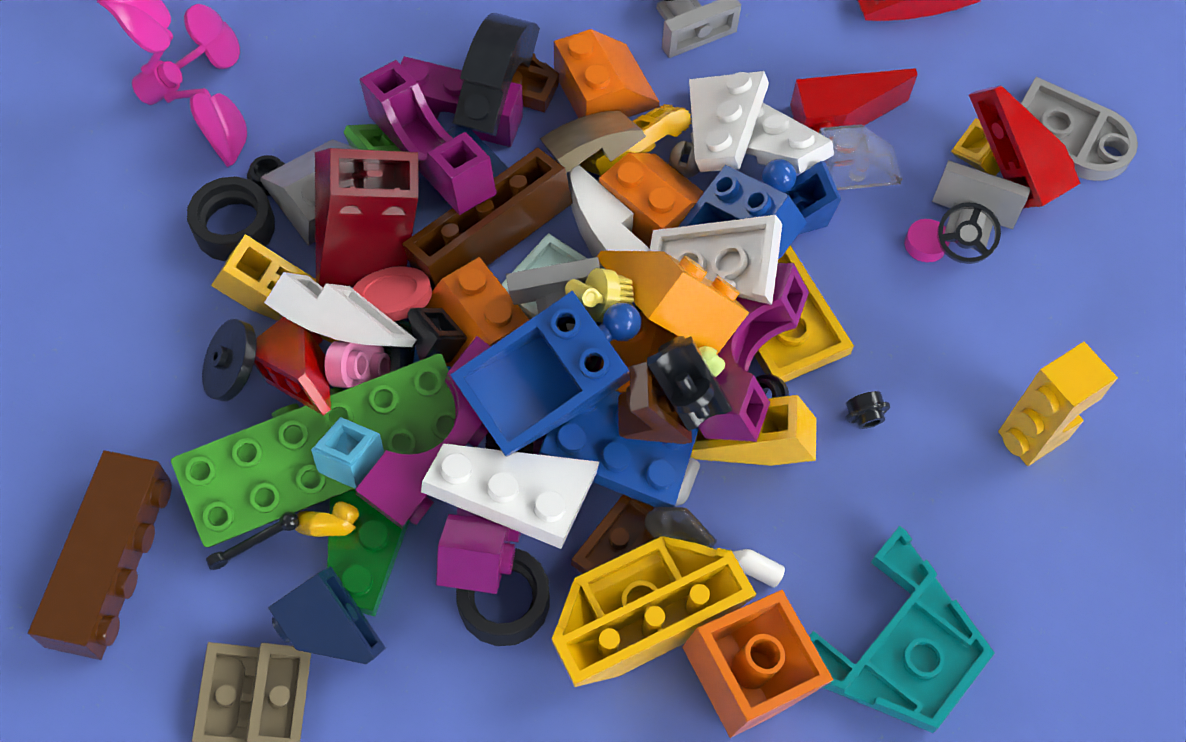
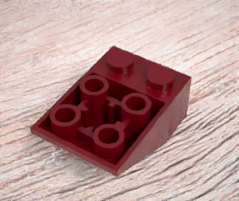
M328 148L315 152L316 282L320 286L324 287L328 283L354 287L362 278L376 271L390 267H407L408 259L402 243L412 237L418 203V152Z

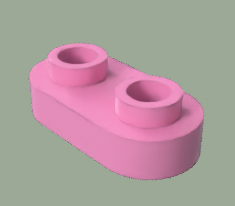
M334 341L329 346L325 356V375L332 387L351 388L390 373L391 361L382 346Z

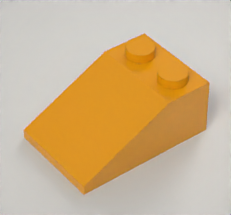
M600 251L596 256L605 269L613 270L617 275H622L633 281L631 286H633L632 292L634 296L632 298H634V303L649 320L677 336H684L685 339L691 336L698 348L709 346L716 349V355L749 314L736 300L740 292L719 276L713 282L705 278L708 272L685 255L681 261H678L664 251Z

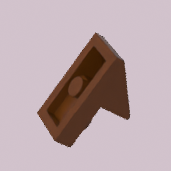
M648 362L629 366L630 386L627 387L626 392L618 396L619 435L626 439L676 444L692 443V430L688 431L649 368Z

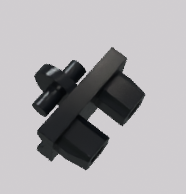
M678 336L658 348V353L647 358L649 368L688 431L697 428L703 421L712 416L732 411L727 396L691 336L686 339L684 336Z

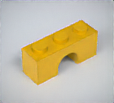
M1083 341L1039 370L998 430V433L1003 437V442L1007 449L1015 456H1019L1027 466H1030L1069 440L1084 421L1079 414L1101 400L1118 377Z

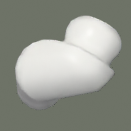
M751 549L733 551L745 575H749L772 588H775L782 580L785 572L783 565Z

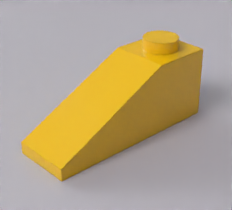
M245 234L226 260L211 286L249 310L279 321L284 316L264 302L282 273L308 275L315 282L316 279ZM320 334L323 340L330 342L327 336Z
M798 395L769 398L770 405L757 442L707 439L701 430L698 429L690 457L696 460L769 466L816 461L817 419Z

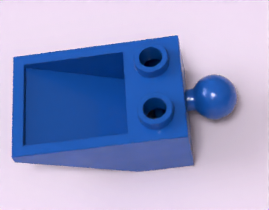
M784 159L772 160L764 167L762 182L725 165L678 227L776 215L782 223L778 259L781 258L807 224V221L790 196L785 194L796 182L797 175L794 166Z
M572 290L450 374V376L504 455L508 457L591 408L630 381L628 367L610 342L612 340L628 341L634 338L641 328V316L638 310L631 304L616 303L606 310L603 316V324L598 326ZM570 318L575 320V326L569 332H562L557 328ZM592 356H598L604 361L603 368L598 372H590L585 368V363H589Z

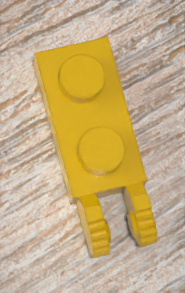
M663 104V106L660 105L659 108L639 116L633 122L646 135L644 139L613 161H610L599 150L580 163L581 167L588 172L601 176L629 152L647 153L656 146L655 142L666 135L677 137L682 134V131H686L689 128V125L692 124L689 110Z

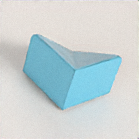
M342 417L334 423L311 449L319 473L354 489L358 487L384 454L380 433Z

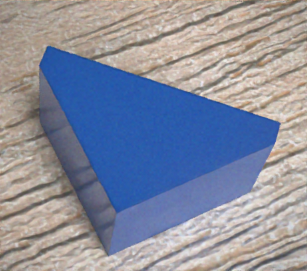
M823 161L818 162L798 175L794 186L785 192V194L790 196L807 221V224L798 235L827 227L841 201L827 165Z

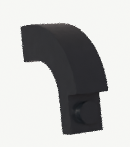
M491 13L484 19L473 38L460 75L463 85L452 122L454 125L496 136L512 78L519 65L527 68L530 67L540 30L536 23L498 13Z

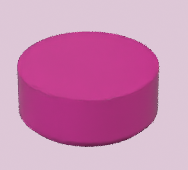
M920 219L909 227L904 244L907 252L914 259L921 262H935L945 255L937 237L940 222L933 219Z

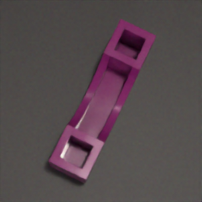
M397 60L359 79L369 117L400 151L418 152V170L459 215L496 195L490 157L466 132L453 138L443 129L429 108L419 83Z
M777 263L772 305L741 297L736 298L749 314L717 354V356L724 360L725 368L715 377L727 396L732 411L712 416L703 421L698 427L705 438L757 442L770 401L755 376L748 372L749 366L756 352L768 340L782 332L797 328L809 291L794 263Z
M478 336L475 337L448 371L445 378V383L452 394L455 404V421L450 434L439 445L423 453L408 455L386 450L355 489L356 495L401 529L408 520L417 525L434 503L427 497V494L421 492L422 481L442 445L466 446L469 443L473 447H477L489 432L450 376V374L491 347Z

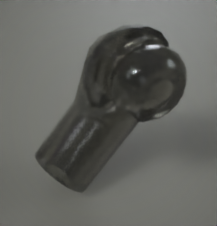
M658 507L650 511L645 517V528L655 538L665 536L683 539L710 548L717 543L713 535L687 508Z

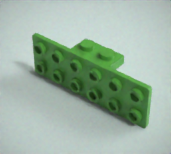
M441 354L433 355L346 390L338 387L331 388V410L324 416L306 405L299 407L298 403L291 404L272 412V419L173 457L171 464L203 546H215L279 520L286 512L296 513L353 490L354 488L319 473L311 451L340 417L380 433L384 452L387 450L399 454H418L439 445L450 434L455 421V404L452 394L445 383L448 368Z

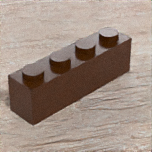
M537 147L494 178L496 195L461 215L451 208L403 242L402 245L410 267L419 269L428 276L433 291L442 278L478 257L482 259L486 266L490 265L573 204L565 167Z
M103 450L28 631V634L44 648L102 660L106 647L114 643L119 632L120 620L118 616L124 600L129 599L136 588L138 579L136 569L142 554L147 553L152 546L155 536L154 522L159 509L166 507L171 496V480L158 461Z

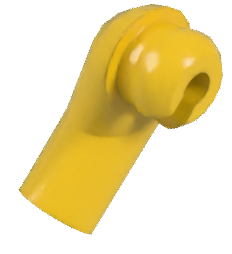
M343 501L337 502L334 505L332 514L301 511L297 513L299 524L295 530L300 534L313 537L347 536L356 528L353 524L359 517V511L353 505Z

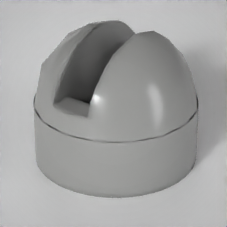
M681 141L671 150L669 165L686 178L697 175L700 170L695 161L694 144ZM683 154L689 155L687 163L681 162Z

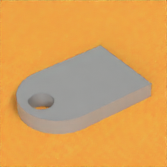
M1035 77L1021 104L1066 146L1069 155L1074 161L1077 176L1087 180L1103 181L1113 179L1122 174L1134 158L1138 147L1135 131L1129 122L1118 113ZM1104 147H1114L1122 156H1113Z

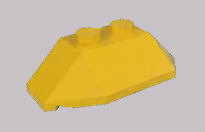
M661 536L575 577L553 633L552 643L574 687L619 677L685 644L697 627L741 608L756 596V592L731 550L717 548L716 550L698 543Z

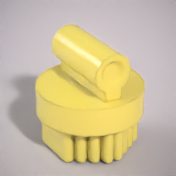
M595 268L589 273L585 283L572 279L565 286L566 295L573 290L595 322L603 323L604 313L613 304L622 302L633 306L632 303L634 302V298H632L634 296L632 292L633 286H631L633 281L622 275H617L615 271L610 269Z

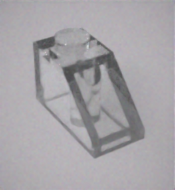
M862 124L820 128L819 134L829 138L833 143L834 155L823 162L826 163L837 190L901 184L903 179L894 147Z

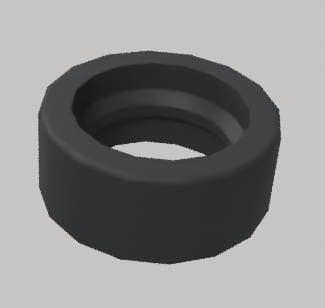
M236 176L223 177L206 183L192 196L187 207V222L200 249L213 259L226 262L245 234L266 247L275 231V217L269 199L264 190L249 179ZM228 205H248L257 212L254 221L246 229L235 234L220 235L210 232L206 227L209 218L218 209Z
M515 548L512 571L520 573L528 580L532 588L533 598L529 610L520 619L511 623L489 621L479 613L475 605V591L456 588L457 607L466 629L478 640L494 646L517 645L531 638L544 624L550 608L549 579L541 563L528 552Z

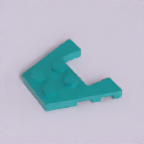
M899 526L874 556L871 563L909 592L911 596L861 659L854 664L814 631H812L809 637L833 678L831 683L822 688L934 733L995 652L958 601L951 600L935 578L937 573L928 560H922L910 543L912 541L910 535L904 528Z

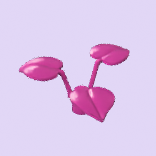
M97 0V3L106 8L115 17L123 30L137 45L145 51L153 53L148 63L141 67L142 72L132 79V87L137 97L148 105H154L164 98L168 103L175 99L190 98L191 113L198 127L227 167L233 165L247 139V126L239 109L225 95L217 93L211 96L205 88L177 91L183 80L180 69L203 53L206 54L212 65L218 69L230 68L237 62L240 55V47L231 27L226 22H223L221 16L212 8L203 4H195L185 12L184 23L189 36L199 46L176 63L159 61L173 39V34L167 29L171 23V16L162 0Z

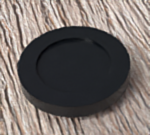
M230 319L213 336L205 355L202 371L203 388L210 398L229 401L237 396L246 384L254 365L257 346L256 334L251 324L238 319Z

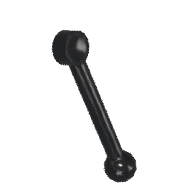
M286 512L281 516L280 521L224 552L221 551L209 555L206 558L209 569H220L228 563L229 559L283 530H294L299 524L298 516L293 512Z

